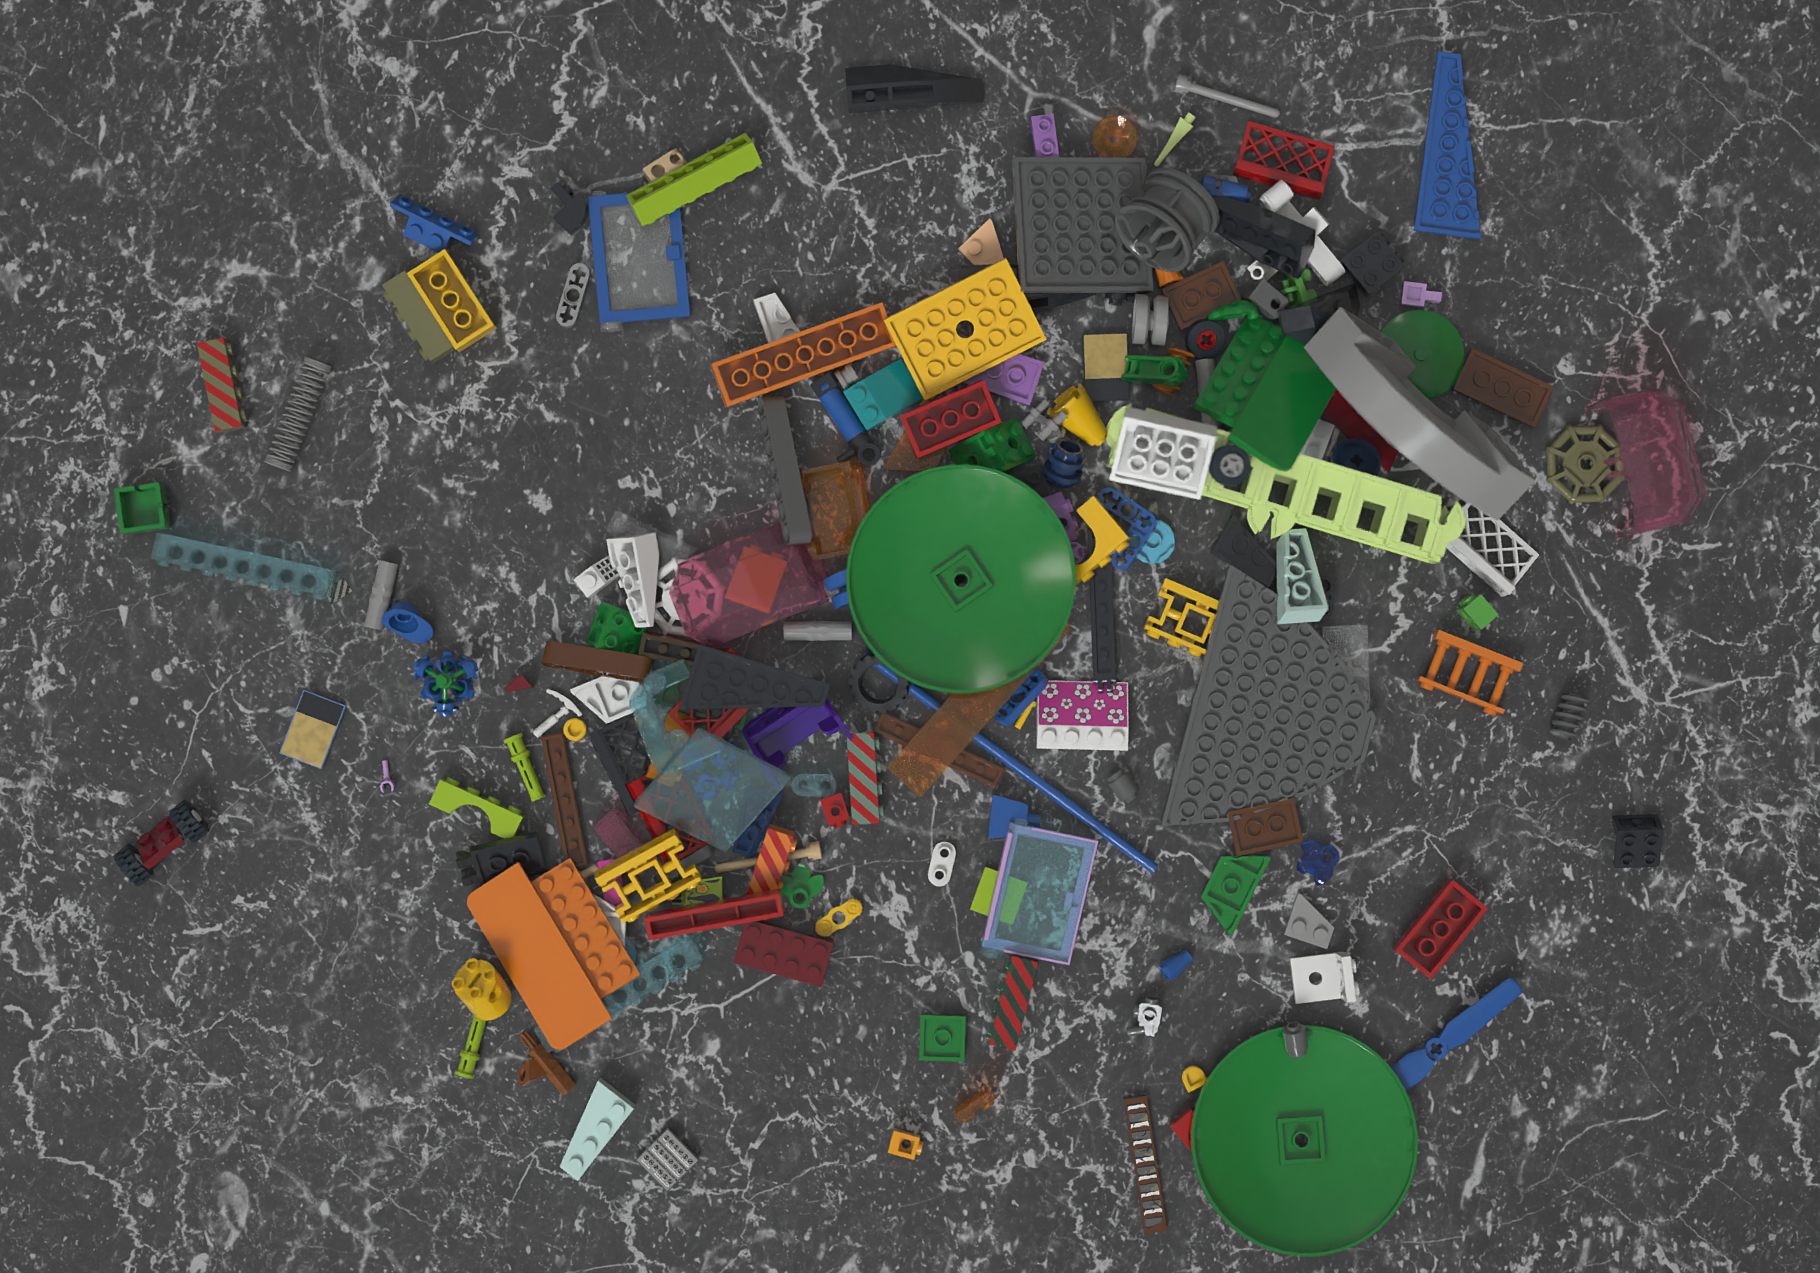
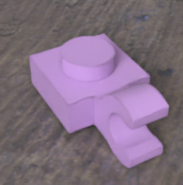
M1404 281L1401 305L1424 307L1425 301L1440 303L1442 292L1426 291L1427 284Z

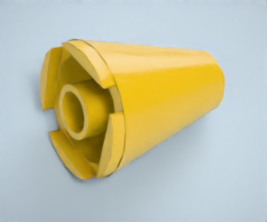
M1080 383L1077 389L1073 385L1057 397L1054 401L1057 405L1053 409L1051 407L1048 408L1047 414L1052 419L1060 411H1063L1068 418L1060 425L1088 445L1099 446L1107 439L1106 434L1108 431L1087 391Z

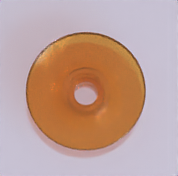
M1108 116L1102 119L1094 128L1092 135L1093 146L1096 152L1103 158H1127L1132 154L1137 145V131L1128 119L1121 116ZM1116 136L1119 141L1114 144L1110 141V138Z

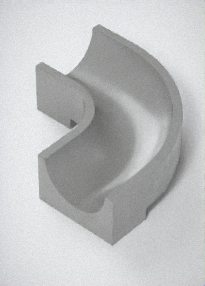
M1340 307L1304 347L1340 393L1391 444L1446 489L1497 521L1535 482V479L1489 425L1465 410L1454 420L1425 397L1407 378L1416 366L1398 344L1344 308Z

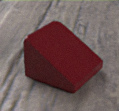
M520 674L504 690L512 692L534 688V686L525 675Z

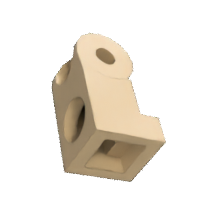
M676 148L643 168V175L650 183L683 166L687 162Z

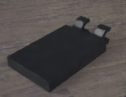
M537 832L470 846V852L464 850L456 852L458 868L472 866V869L466 868L461 870L463 876L461 879L464 886L478 882L482 886L518 862H520L528 877L547 872Z

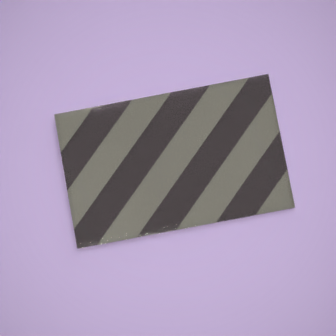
M343 578L323 592L330 603L333 604L352 592V590Z

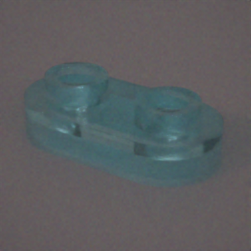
M802 773L795 776L792 780V790L799 796L828 797L837 789L835 778L829 774ZM804 780L807 782L806 789L799 787L800 781ZM823 781L830 783L829 789L825 790L822 788L821 784Z

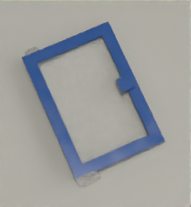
M606 191L592 192L593 196H588L601 332L623 330V323L690 317L680 207L674 212L665 214L655 222L642 227L626 197L629 193L606 195Z

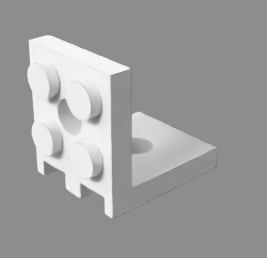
M1335 952L1289 958L1296 1004L1340 998L1347 1003L1356 1002V996L1359 995L1358 983L1353 979V973H1356V963L1347 953ZM1313 972H1319L1321 975V981L1316 985L1311 984L1309 981V976Z

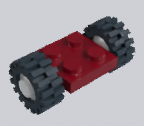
M183 800L171 809L169 817L159 821L155 828L148 833H144L136 842L138 850L131 844H127L113 855L114 861L120 867L121 872L135 886L140 887L153 877L152 867L185 842L182 834H185V837L191 842L196 843L210 832L204 818L186 800Z

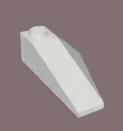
M641 533L606 539L610 562L613 569L617 568L621 578L618 583L620 588L624 587L628 596L626 604L635 627H652L654 623L659 563L656 533Z

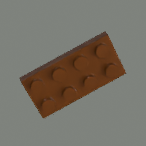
M1472 348L1452 390L1535 428L1554 386Z

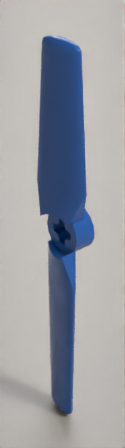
M1508 978L1451 1020L1439 1036L1427 1038L1424 1047L1407 1053L1393 1065L1391 1069L1398 1076L1405 1090L1407 1091L1425 1078L1436 1063V1060L1444 1058L1448 1050L1468 1041L1521 995L1522 988L1519 983L1513 978ZM1433 1043L1436 1045L1441 1044L1438 1053L1436 1051L1430 1052Z

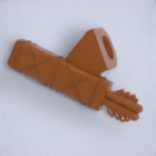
M524 1030L520 1033L522 1037L521 1042H524L525 1047L532 1050L528 1053L532 1059H528L521 1065L518 1073L519 1085L526 1086L531 1081L547 1076L562 1095H566L576 1086L574 1080L566 1073L542 1042L539 1045L537 1044L536 1037L534 1038L532 1032ZM524 1070H526L525 1078L523 1080Z

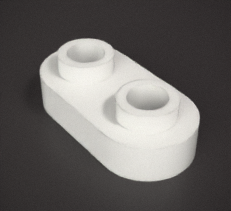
M939 842L933 849L928 878L935 886H944L950 880L956 855L955 848L950 842ZM942 849H947L949 851V855L947 857H942L940 855V851ZM937 871H942L944 873L942 879H937L935 877V873Z

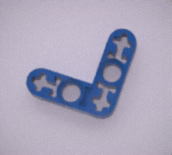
M1106 487L1100 491L1099 501L1106 509L1131 524L1127 531L1129 536L1138 535L1140 537V544L1137 547H1127L1128 550L1134 553L1132 556L1129 553L1126 555V564L1118 566L1119 561L1116 559L1118 556L1122 557L1126 552L1125 550L1120 553L1116 551L1111 557L1112 565L1120 571H1125L1131 567L1156 529L1157 519L1151 512L1117 490ZM1111 492L1114 493L1112 497L1118 502L1120 498L1124 499L1118 504L1117 510H1114L1116 507L1114 503L1110 501L1107 504L1105 503V494L1110 495ZM1126 504H1131L1134 507V512L1130 516L1122 514V507ZM1139 510H1142L1139 515L1143 518L1151 517V526L1146 525L1145 528L1142 527L1143 522L1136 518Z

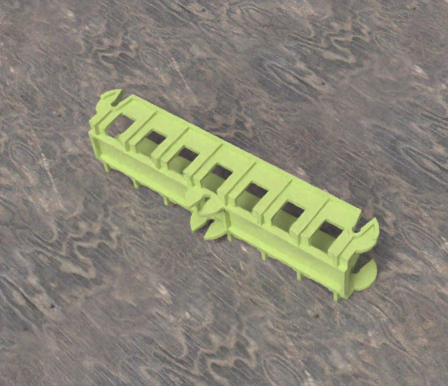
M1132 403L1120 408L1106 426L1108 431L1106 441L1107 445L1111 447L1106 467L1112 468L1125 409L1126 407L1131 408ZM1147 408V409L1145 410V411H1149V412H1153V413H1158V414H1162V415H1167V416H1171V417H1176V416H1172V415H1169V414H1166V413H1162V412H1159V411H1156V410H1152V409H1149V408ZM1216 430V440L1212 453L1221 446L1236 445L1228 439L1229 432ZM1246 452L1251 463L1250 472L1242 482L1240 492L1223 488V485L1217 483L1212 478L1208 468L1201 496L1247 509V520L1255 535L1257 531L1261 532L1270 517L1271 511L1274 517L1271 519L1270 539L1286 533L1296 523L1430 564L1440 562L1441 557L1444 556L1447 543L1454 541L1461 535L1466 522L1464 511L1458 501L1454 503L1449 512L1445 505L1441 509L1442 496L1303 454H1299L1289 471H1279ZM1273 480L1289 485L1283 506L1267 501ZM1317 494L1332 498L1326 519L1312 515ZM1362 507L1375 511L1369 531L1356 528ZM1406 520L1418 523L1413 544L1400 541Z

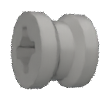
M850 364L845 365V369L842 371L837 370L834 372L844 391L850 388L851 385L860 382Z

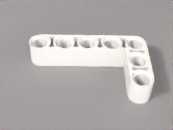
M1282 180L1278 181L1258 200L1260 207L1281 214L1298 222L1303 218L1290 203L1294 194ZM1317 235L1315 237L1314 249L1307 265L1322 283L1328 287L1346 271Z

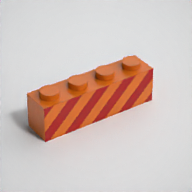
M769 823L746 895L782 889L784 882L780 881L782 872L787 874L791 862L787 860L789 851L794 853L797 839H794L795 831Z

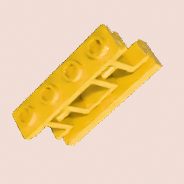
M1164 578L1157 595L1167 599V602L1159 620L1148 616L1143 629L1147 630L1146 635L1155 639H1159L1162 636L1168 639L1167 644L1177 648H1180V645L1188 647V653L1198 657L1201 654L1205 655L1206 649L1194 645V642L1197 641L1204 644L1207 635L1211 633L1215 614L1208 610L1209 608L1217 610L1219 601ZM1169 590L1196 603L1192 605L1186 602L1181 613L1170 608L1174 596L1166 592ZM1189 609L1209 617L1201 637L1181 629ZM1166 616L1177 620L1174 632L1182 635L1181 639L1152 627L1153 623L1162 626Z
M675 828L594 871L595 880L601 886L603 892L614 887L621 898L622 903L615 906V912L619 916L621 923L636 920L640 916L639 914L646 910L648 912L653 911L660 905L659 903L675 899L679 896V892L695 888L702 880L701 873L695 863L684 869L676 853L684 849V845L679 839ZM667 850L672 860L661 865L656 855ZM654 865L663 881L644 890L636 874ZM677 868L682 879L671 884L667 873ZM627 871L632 882L621 887L616 877ZM637 890L643 900L631 906V902L626 895Z

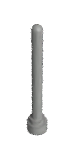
M1178 75L1174 92L1183 94V92L1188 93V91L1274 118L1280 115V111L1276 108L1191 83L1192 80H1189L1187 76Z

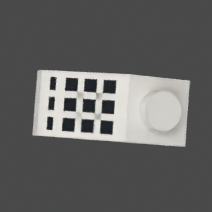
M608 555L573 580L585 596L591 598L618 578L619 573L617 568L613 569Z

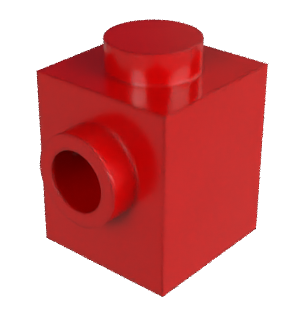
M842 792L820 799L828 825L833 824L834 828L847 824L846 820L850 819Z

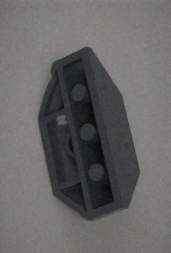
M1350 284L1277 311L1282 333L1306 345L1340 307L1357 317L1360 301L1356 284Z

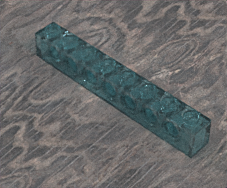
M158 532L156 533L151 559L158 560L157 565L171 567V563L180 565L179 570L193 572V568L201 569L202 575L215 577V573L224 574L223 579L237 582V578L246 579L245 584L258 587L260 582L268 584V589L281 591L282 587L289 588L291 594L303 596L304 592L312 593V598L325 601L326 597H333L338 571ZM177 547H180L183 551L179 559H176L173 555ZM202 551L205 555V560L198 564L195 557L198 552ZM224 556L227 560V565L220 569L217 562L220 557ZM243 561H247L249 570L243 574L239 566ZM265 566L271 568V575L268 578H264L261 573ZM290 570L293 573V580L290 583H286L283 576L286 571ZM313 575L316 583L313 587L309 588L305 581L308 576Z
M691 934L637 967L641 973L637 978H643L646 981L645 989H637L634 984L635 979L617 989L626 992L627 999L625 1001H618L616 999V991L604 997L602 1001L606 1003L612 1017L616 1018L625 1012L624 1007L632 1004L633 1007L645 1000L643 996L651 992L654 995L664 989L662 984L669 980L671 983H674L684 977L682 972L690 969L692 972L702 966L701 961L705 959V956ZM680 954L684 956V966L674 964L673 958L675 955ZM657 966L663 967L666 970V976L663 978L656 977L654 968ZM539 1026L534 1029L547 1053L554 1051L556 1054L561 1051L554 1049L549 1044Z

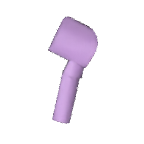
M388 760L382 761L384 781L380 785L383 793L385 792V783L391 785V791L395 788V782L390 779Z

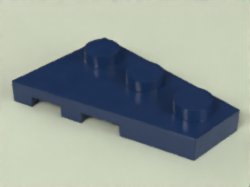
M752 786L745 787L732 852L754 857L783 794Z

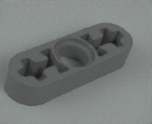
M708 844L680 862L685 869L694 863L697 865L715 853ZM677 868L667 873L670 880L680 875ZM660 874L652 877L656 884L663 881Z

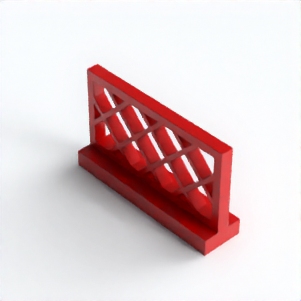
M1248 121L1233 176L1268 186H1274L1278 181L1282 180L1293 193L1319 200L1324 191L1335 146ZM1250 130L1260 131L1263 139L1253 143L1249 136ZM1275 136L1281 137L1285 145L1275 149L1270 139ZM1266 141L1271 152L1261 156L1256 146ZM1297 142L1302 143L1307 151L1297 155L1291 145ZM1288 148L1293 158L1283 163L1278 152ZM1319 148L1328 151L1327 157L1320 162L1313 153V151ZM1253 149L1258 158L1252 162L1243 160L1244 152ZM1309 154L1315 164L1305 169L1300 158ZM1274 155L1279 165L1271 168L1267 166L1264 160ZM1296 161L1301 172L1297 174L1289 173L1286 166ZM1317 167L1322 175L1321 180L1311 179L1307 172Z
M730 647L725 651L739 656ZM681 698L667 714L709 752L715 746V743L732 728L749 708L722 709V714L718 718H709V709H706V718L693 719V709H690V719L680 720L675 713L680 708ZM706 722V731L701 737L694 732L693 723Z
M683 772L680 779H675L672 784L670 797L658 794L662 783L660 781L657 783L655 792L647 790L643 783L644 780L649 778L646 777V774L625 784L652 839L668 832L665 827L667 817L678 821L676 827L678 834L682 823L693 826L689 838L679 835L680 839L688 841L686 850L680 854L676 853L679 859L716 840ZM677 787L684 789L687 794L684 803L673 799ZM657 797L668 801L665 813L656 809L655 802ZM672 802L683 806L679 818L668 814ZM687 807L694 809L696 813L694 823L683 819ZM696 828L703 829L708 839L702 842L693 840ZM667 850L660 853L664 864L672 860Z

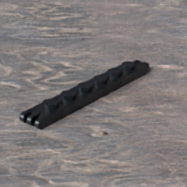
M1088 527V558H1090L1095 550L1096 540L1092 529ZM1110 561L1103 568L1098 566L1093 571L1094 576L1089 579L1093 684H1098V693H1103V684H1107V693H1112V684H1117L1113 569Z

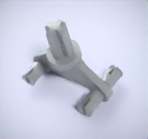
M1045 399L1035 408L1032 407L1029 410L1030 414L1020 422L1027 429L1035 420L1039 421L1044 426L1037 434L1042 441L1047 438L1053 444L1063 439L1070 440L1066 435V429L1060 425L1068 418L1063 411H1060L1052 420H1048L1041 415L1051 406Z

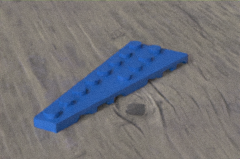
M1438 51L1436 55L1413 231L1480 240L1479 211L1477 209L1472 149L1468 131L1469 123L1466 113V97L1464 96L1461 54Z

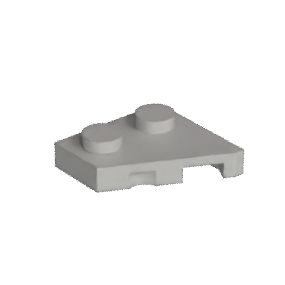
M1297 893L1283 934L1327 949L1334 927L1301 894Z

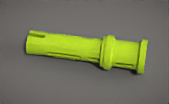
M519 733L503 740V742L508 745L512 755L511 761L513 763L516 762L533 802L545 797V794L529 760L530 751L524 745L522 740L523 734Z
M475 1016L472 1020L465 1049L459 1054L461 1059L458 1070L454 1072L455 1075L470 1079L475 1077L473 1072L476 1061L480 1059L478 1050L486 1021Z

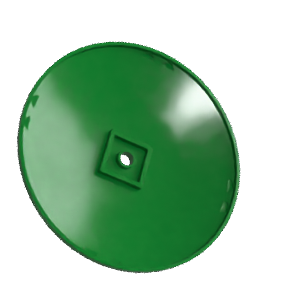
M967 464L947 465L924 470L906 478L888 490L871 507L857 529L851 544L846 571V588L852 617L858 631L872 652L888 668L906 680L924 688L948 693H974L997 688L1016 680L1035 667L1050 652L1061 636L1071 613L1076 586L1075 562L1069 538L1062 523L1048 503L1033 489L1011 475L995 469ZM960 574L965 575L968 578L967 585L964 587L957 586L955 584L956 576Z
M1304 1025L1308 1041L1307 1053L1302 1057L1294 1058L1290 1057L1285 1049L1284 1027H1280L1255 1035L1239 1044L1216 1065L1208 1076L1198 1096L1192 1117L1191 1152L1193 1164L1200 1186L1211 1206L1242 1237L1258 1246L1281 1254L1294 1256L1328 1255L1353 1247L1372 1236L1385 1225L1401 1205L1412 1182L1417 1162L1418 1132L1416 1119L1409 1097L1398 1076L1367 1045L1340 1031ZM1298 1134L1305 1135L1307 1143L1303 1147H1299L1295 1143V1137Z

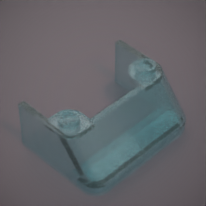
M683 659L649 673L629 699L630 708L651 764L659 773L670 772L720 751V747L712 733L690 742L688 735L682 730H674L669 733L665 730L653 696L663 692L666 687L689 678L690 670Z

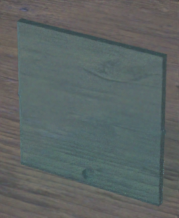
M698 728L634 802V807L726 852L791 779V774L748 753L746 750H742Z

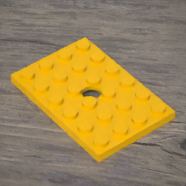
M1006 258L884 319L924 400L1047 340L1024 293L1021 292V287ZM964 320L970 321L974 326L973 334L967 338L959 336L956 332L958 323Z

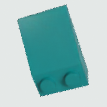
M902 359L843 391L844 396L867 432L923 399Z

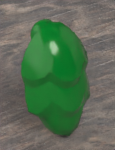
M1234 300L1231 303L1221 304L1217 309L1208 313V320L1235 319L1248 315V319L1252 321L1259 318L1260 313L1258 312L1259 308L1253 302Z

